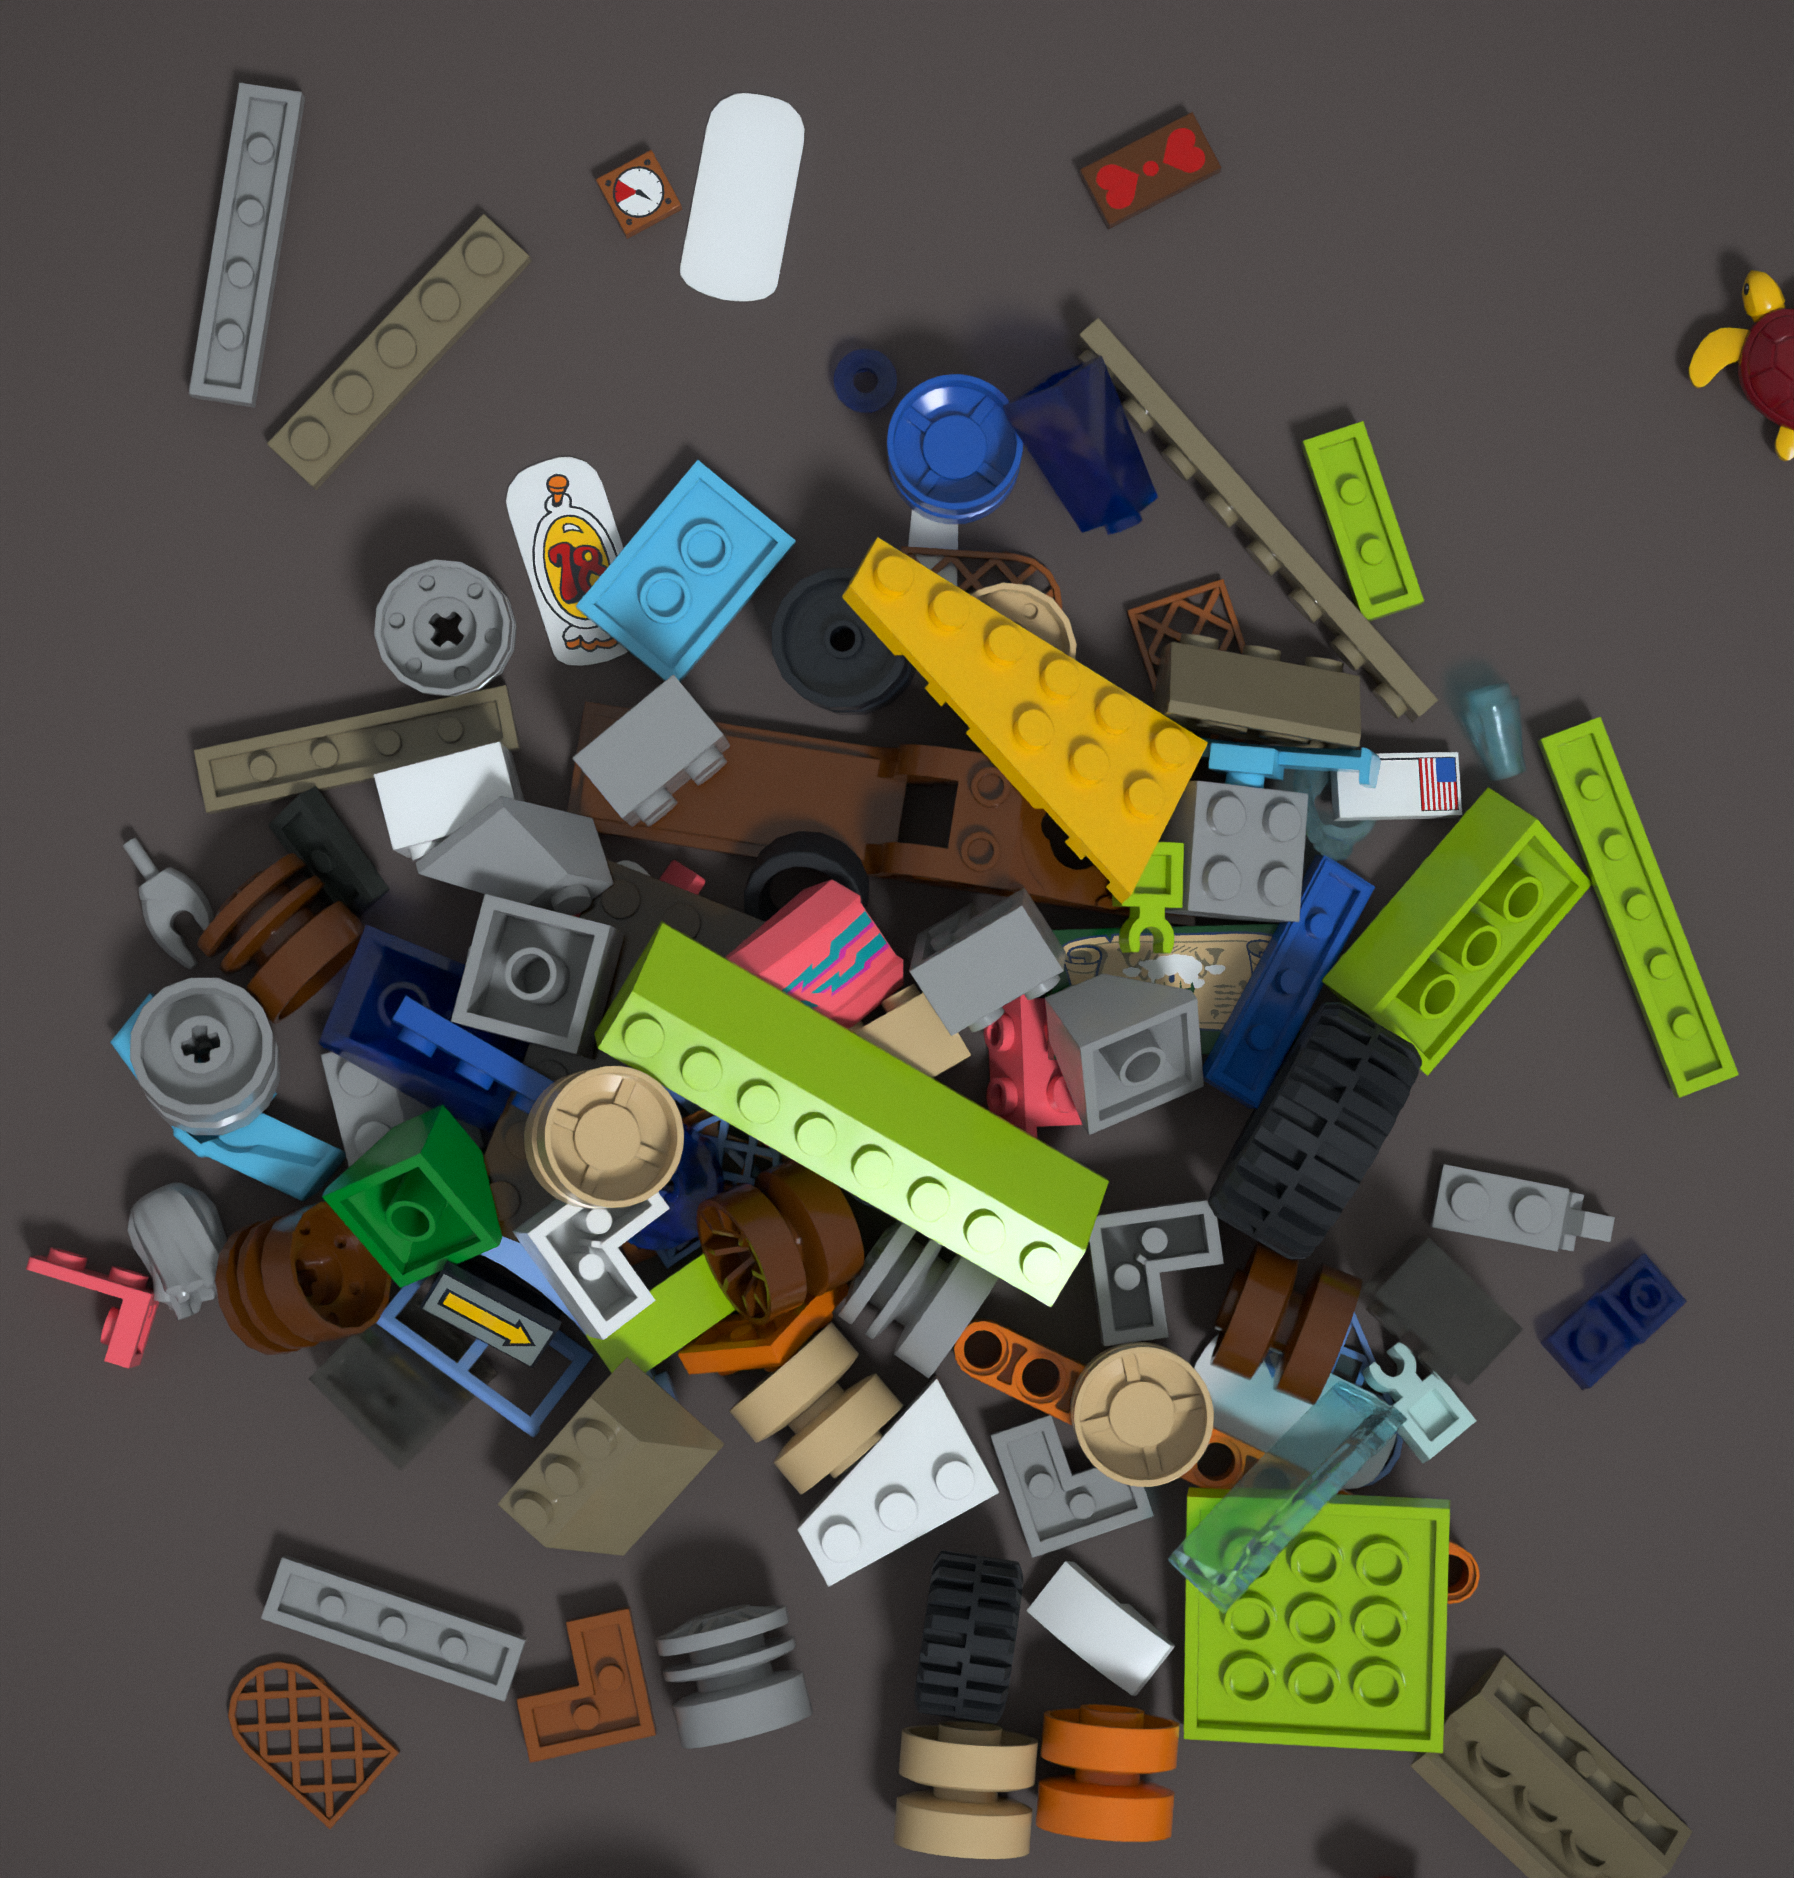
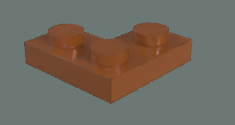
M630 1606L568 1619L566 1626L579 1683L518 1696L516 1699L530 1763L651 1737L657 1734Z

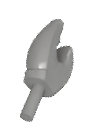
M135 837L125 843L123 848L147 881L138 888L142 913L147 928L155 941L168 955L188 969H195L198 966V962L194 954L186 946L184 936L176 931L174 920L179 913L188 911L205 931L214 920L209 900L202 889L184 873L173 867L159 872Z

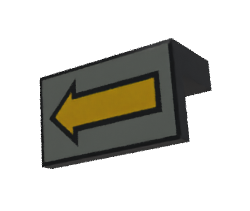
M471 1258L456 1265L447 1261L442 1270L437 1273L420 1306V1309L531 1368H534L562 1323L559 1321V1318L563 1312L548 1299Z

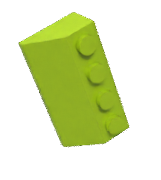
M1488 787L1471 808L1464 813L1459 822L1434 851L1422 862L1420 867L1390 902L1382 908L1378 916L1347 952L1339 958L1335 966L1322 979V982L1343 1004L1415 1045L1422 1060L1419 1070L1428 1076L1590 888L1592 882L1537 818Z

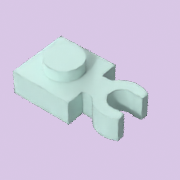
M1398 1342L1386 1351L1397 1365L1395 1377L1386 1375L1376 1362L1366 1367L1362 1373L1365 1381L1372 1389L1380 1393L1389 1394L1393 1398L1395 1403L1382 1414L1423 1464L1434 1457L1477 1420L1437 1371L1421 1380L1415 1373L1416 1360L1413 1353L1407 1346Z

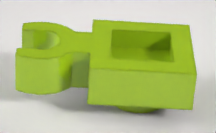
M1158 842L1132 895L1121 904L1112 894L1113 907H1130L1129 919L1122 925L1119 933V945L1122 953L1140 951V935L1145 928L1149 929L1153 935V953H1171L1174 946V931L1170 923L1165 919V908L1183 907L1184 843Z

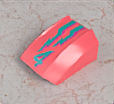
M832 879L803 889L725 957L848 1029L861 1021L882 1004V1001L889 998L903 985L904 959L897 956L861 904L860 895Z

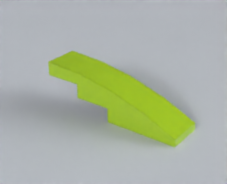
M704 1254L650 1290L649 1292L656 1301L607 1338L601 1340L589 1337L588 1334L586 1335L611 1373L614 1372L626 1357L646 1373L736 1310L717 1284Z

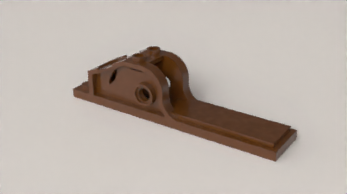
M585 701L576 754L630 711L631 708ZM713 722L731 745L722 753L727 763L699 786L692 778L672 794L678 802L676 806L649 827L642 820L633 827L624 821L576 762L574 765L567 812L593 818L597 833L757 859L760 851L777 837L797 831L821 832L844 842L861 859L869 877L1007 898L1025 888L1034 903L1127 918L1130 915V907L1112 906V893L1106 888L1110 881L1094 864L1075 870L1064 866L1057 860L1052 852L1050 840L1044 836L1041 828L1042 818L1047 812L1044 809H1034L984 753L918 744H901L897 748L874 747ZM933 783L957 787L948 849L898 842L907 784L932 788ZM1165 913V919L1171 925L1194 926L1196 916Z

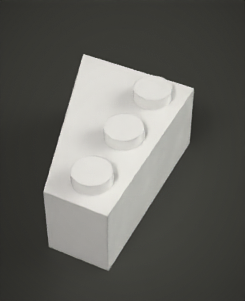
M937 1374L905 1410L884 1430L882 1438L848 1469L799 1522L797 1530L828 1587L999 1493L994 1478Z

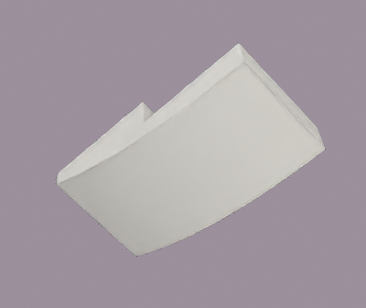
M1065 1561L1027 1609L1028 1613L1061 1642L1132 1696H1137L1175 1647L1171 1641L1130 1604H1120L1075 1562Z

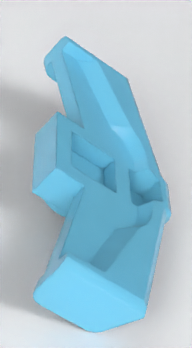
M1200 737L1208 742L1200 760L1209 761V769L1218 774L1226 775L1225 784L1264 788L1265 779L1283 780L1284 769L1357 772L1359 773L1360 785L1366 788H1376L1381 760L1377 754L1367 748L1349 750L1267 746Z
M151 992L110 1041L136 1079L137 1076L130 1061L131 1031L143 1006L156 995ZM199 1057V1059H198L197 1062H198V1063H205V1062L202 1060V1058ZM261 1113L249 1125L224 1135H193L171 1126L173 1128V1136L198 1157H209L300 1201H304L316 1194L346 1158L345 1151L264 1113Z

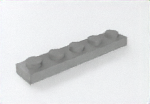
M239 83L189 395L192 398L254 408L256 406L305 104V96L302 92Z

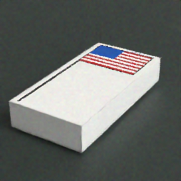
M1458 752L1379 753L1377 755L1380 757L1381 764L1376 788H1366L1360 785L1359 773L1330 771L1333 821L1456 818L1462 815Z

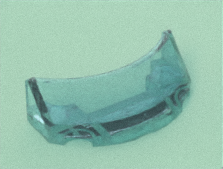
M1338 1381L1245 1474L1172 1553L1168 1561L1225 1614L1248 1590V1587L1260 1574L1273 1563L1277 1556L1373 1456L1382 1450L1408 1419L1397 1408L1342 1381Z

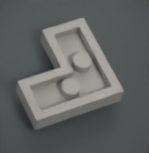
M1046 1414L990 1434L1032 1558L1154 1516L1144 1487L1130 1486L1117 1482L1104 1475L1095 1466L1071 1474L1051 1415Z

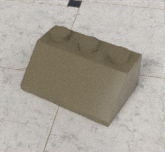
M1181 634L1180 643L1170 642L1162 647L1152 708L1185 729L1284 747L1349 750L1359 747L1361 738L1360 676L1342 673L1344 663L1320 657H1306L1304 666L1280 661L1281 651L1252 645H1245L1242 654L1218 650L1219 640L1194 634Z
M626 1357L497 1505L546 1548L624 1556L716 1455L724 1443Z

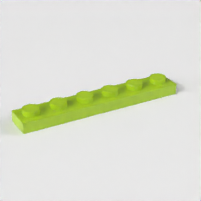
M1601 717L1538 740V745L1674 1097L1680 1098L1738 1076L1739 1073Z

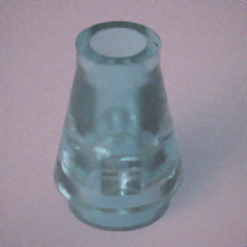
M1509 682L1492 684L1460 695L1459 699L1463 710L1457 714L1487 768L1489 779L1491 781L1504 779L1526 771L1527 768L1523 757L1519 695L1512 696Z

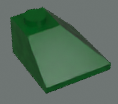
M440 1105L394 1126L332 1182L322 1195L327 1204L400 1288L441 1271L447 1261L456 1265L496 1248L502 1240L482 1150L444 1105Z

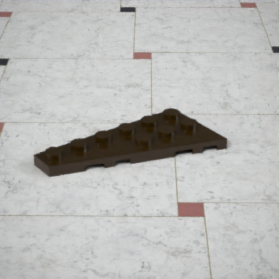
M606 859L614 884L594 898L591 905L581 912L579 917L610 925L625 933L603 1017L661 921L723 957H726L762 926L765 921ZM529 1043L521 1062L553 1082L575 1072L604 1066H621V1061L598 1049L597 1044H595L592 1059ZM510 1090L483 1158L501 1234L503 1237L520 1243L512 1231L557 1198L541 1186L529 1167L524 1146V1132L528 1114L511 1105L516 1093Z

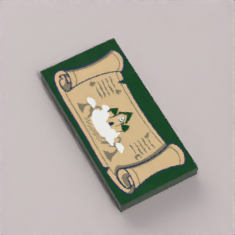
M1278 924L1172 927L1174 931V946L1171 953L1167 954L1153 953L1154 939L1151 931L1147 928L1140 935V951L1134 953H1122L1119 945L1121 928L1052 930L1066 954L1064 971L1058 974L1060 981L1046 992V997L1100 974L1191 990L1198 1001L1201 1055H1209ZM1047 1023L1048 1060H1057L1049 1042ZM1299 1030L1297 1036L1295 1037V1039H1294V1041H1293V1043H1292V1045H1291L1289 1051L1291 1050V1048H1292L1293 1045L1295 1044V1042H1296L1298 1036L1300 1035V1030Z

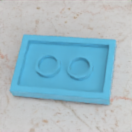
M697 460L578 602L576 608L663 681H666L674 674L681 683L796 545V540Z

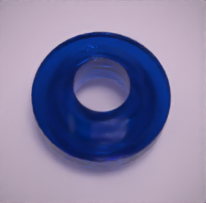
M872 349L852 351L843 357L836 367L834 373L835 392L839 400L847 408L855 412L872 413L882 409L891 401L896 391L897 375L892 362L879 351ZM868 371L876 376L878 384L873 391L863 393L854 387L853 380L860 372Z

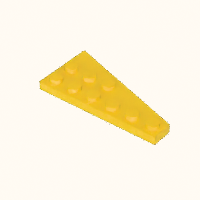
M877 537L868 549L842 598L894 655H904L929 683L925 687L929 694L940 706L946 702L970 728L966 732L970 739L1034 809H1044L1069 836L1065 843L1081 860L1087 856L1110 881L1106 888L1122 904L1132 895L1208 742Z

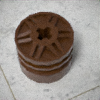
M295 853L282 857L269 868L255 873L239 886L218 909L214 920L200 936L197 946L211 958L222 953L235 943L219 967L227 976L241 971L253 962L259 967L245 990L263 1007L266 1017L273 1024H278L288 1018L316 995L357 954L371 934V931L341 901L324 908L316 915L310 910L325 885L319 877L313 876L291 890L307 867Z
M318 1202L293 1210L285 1216H273L264 1221L248 1224L230 1235L219 1253L215 1283L219 1306L230 1329L247 1347L265 1355H279L296 1352L301 1348H310L320 1342L335 1341L356 1335L378 1322L388 1304L391 1277L327 1202Z

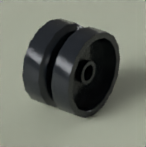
M826 568L801 579L781 600L772 623V655L782 678L801 697L813 705L838 715H868L892 704L911 684L916 672V668L904 655H894L842 598L857 571L856 568ZM851 629L855 634V643L848 651L841 652L835 647L837 638L839 636L847 638L848 630Z

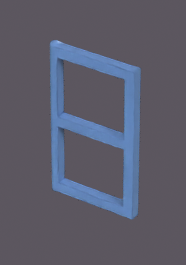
M428 1277L402 1287L385 1308L376 1324L531 1437L538 1435L541 1424L593 1356V1354L558 1330L549 1345L571 1360L572 1363L530 1417L468 1372L489 1346L488 1344L476 1339L459 1362L456 1363L396 1319Z

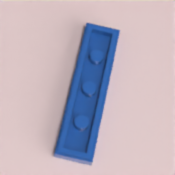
M1315 855L1302 879L1299 922H1280L1202 1067L1203 1081L1244 1106L1258 1109L1324 985L1322 979L1333 968L1375 886L1326 855Z

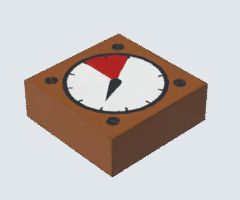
M652 150L596 179L597 185L627 239L683 210Z

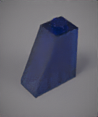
M1102 356L1047 375L1003 405L1007 419L1082 533L1104 526L1107 534L1110 535L1131 528L1143 521L1140 512L1155 501L1158 495Z

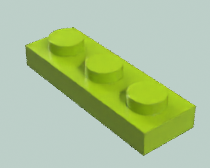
M1364 421L1304 440L1301 443V447L1355 607L1370 622L1421 605L1424 599Z

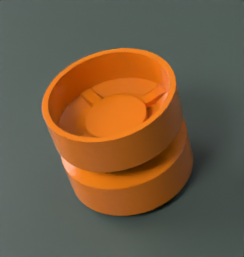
M1085 1704L1081 1705L1080 1708L1045 1711L1043 1715L1041 1757L1058 1765L1075 1768V1774L1057 1775L1039 1780L1036 1826L1056 1834L1105 1841L1149 1842L1170 1838L1172 1836L1175 1792L1162 1785L1140 1780V1774L1160 1773L1177 1767L1180 1724L1168 1718L1145 1714L1144 1710L1119 1705Z

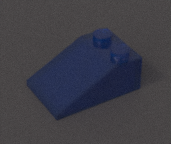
M366 925L318 1044L425 1106L434 1109L444 1105L454 1118L490 1132L502 1115L511 1090L496 1081H493L488 1091L454 1072L460 1060L439 1048H436L430 1058L397 1039L403 1027L392 1022L394 1015L406 996L451 1022L466 965ZM454 1023L522 1063L529 1043Z

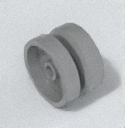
M188 978L163 988L143 1006L131 1031L130 1061L150 1106L169 1125L193 1135H224L249 1125L269 1106L280 1083L281 1054L263 1007L244 988L220 978ZM210 1052V1061L205 1063L197 1062L201 1055Z

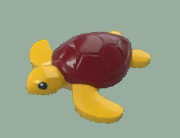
M1751 270L1743 285L1742 298L1744 309L1751 316L1754 324L1749 330L1728 327L1709 333L1700 343L1692 357L1688 368L1689 380L1697 389L1704 387L1726 365L1738 362V377L1747 400L1758 412L1780 426L1774 442L1775 452L1779 459L1789 461L1794 457V309L1785 308V299L1782 291L1771 276L1765 272Z

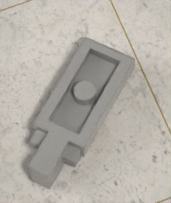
M1441 1164L1429 1227L1558 1252V1249L1574 1252L1576 1236L1610 1242L1615 1217L1581 1211L1584 1195L1569 1192L1568 1188Z

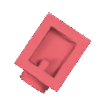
M54 1247L50 1248L48 1257L43 1255L30 1256L26 1267L29 1271L123 1299L121 1308L112 1307L102 1329L100 1342L108 1345L104 1361L128 1369L139 1366L159 1305L158 1301H154V1290L146 1287L149 1276L118 1266H112L109 1275L85 1268L88 1260L87 1257Z

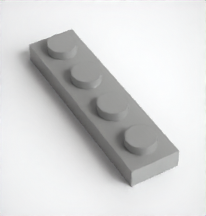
M288 1555L281 1558L261 1619L504 1702L507 1699L527 1637Z

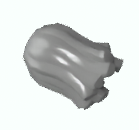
M173 1182L141 1197L131 1208L127 1231L133 1248L153 1279L154 1301L164 1303L170 1310H173L177 1321L186 1319L200 1311L203 1301L212 1300L217 1294L215 1276L218 1257L227 1241L217 1208L204 1192L184 1183Z

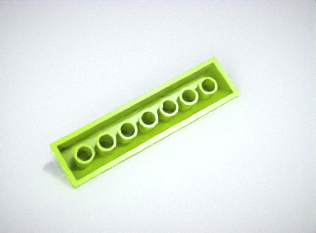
M663 921L660 922L594 1032L597 1048L633 1069L648 1074L664 1087L1052 1307L1086 1251L1109 1183L1107 1178Z

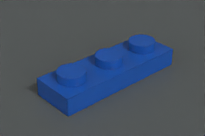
M407 996L392 1019V1022L403 1027L397 1039L430 1058L436 1048L441 1049L460 1060L454 1072L487 1091L493 1081L516 1093L511 1105L528 1115L541 1093L554 1083L547 1077Z

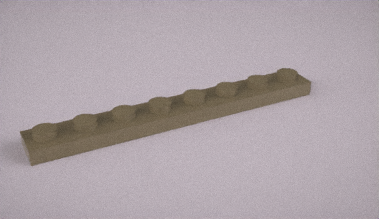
M1097 318L1079 334L1077 347L1083 353L1077 357V360L1085 372L1101 387L1109 381L1125 399L1119 407L1132 425L1143 434L1151 429L1166 445L1167 448L1161 452V455L1172 470L1184 481L1193 476L1209 495L1203 502L1212 515L1227 529L1235 523L1251 541L1245 549L1253 561L1269 576L1278 571L1294 589L1288 594V598L1300 614L1312 624L1320 619L1336 638L1330 642V645L1340 659L1353 671L1362 666L1374 679L1378 686L1372 692L1380 704L1394 718L1398 719L1405 714L1412 723L1438 701L1435 695L1105 324Z

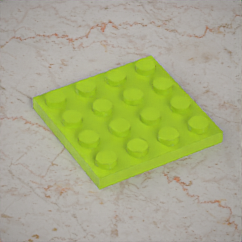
M1189 1487L1187 1494L1184 1739L1443 1753L1450 1499Z

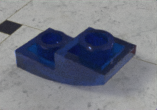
M1643 1253L1598 1289L1540 1343L1581 1390L1589 1389L1634 1346L1644 1343L1687 1300L1650 1258Z

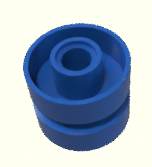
M949 374L922 382L900 401L889 424L887 451L888 468L892 483L907 506L931 521L957 525L971 523L988 516L1005 502L1012 492L1019 475L1023 452V432L1013 405L996 387L973 376Z

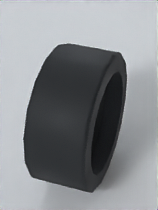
M797 831L777 837L760 851L744 889V913L765 922L779 911L770 897V884L774 876L779 871L794 866L814 868L829 875L837 883L860 895L861 904L865 910L869 901V878L861 859L844 842L821 832Z

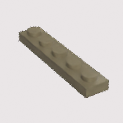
M483 214L275 434L267 445L308 484L317 490L532 262L530 256Z
M504 685L455 697H446L194 750L206 813L214 814L296 797L315 786L319 791L372 781L375 780L374 774L496 742H501L510 752L521 750L509 688Z

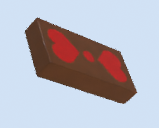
M1193 112L1080 169L1079 175L1109 230L1220 173L1222 167Z

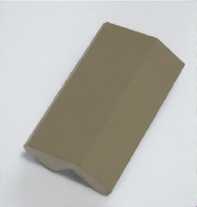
M1505 1654L1496 1660L1444 1716L1443 1753L1418 1752L1410 1764V1767L1528 1878H1662L1670 1872L1692 1833L1689 1827Z

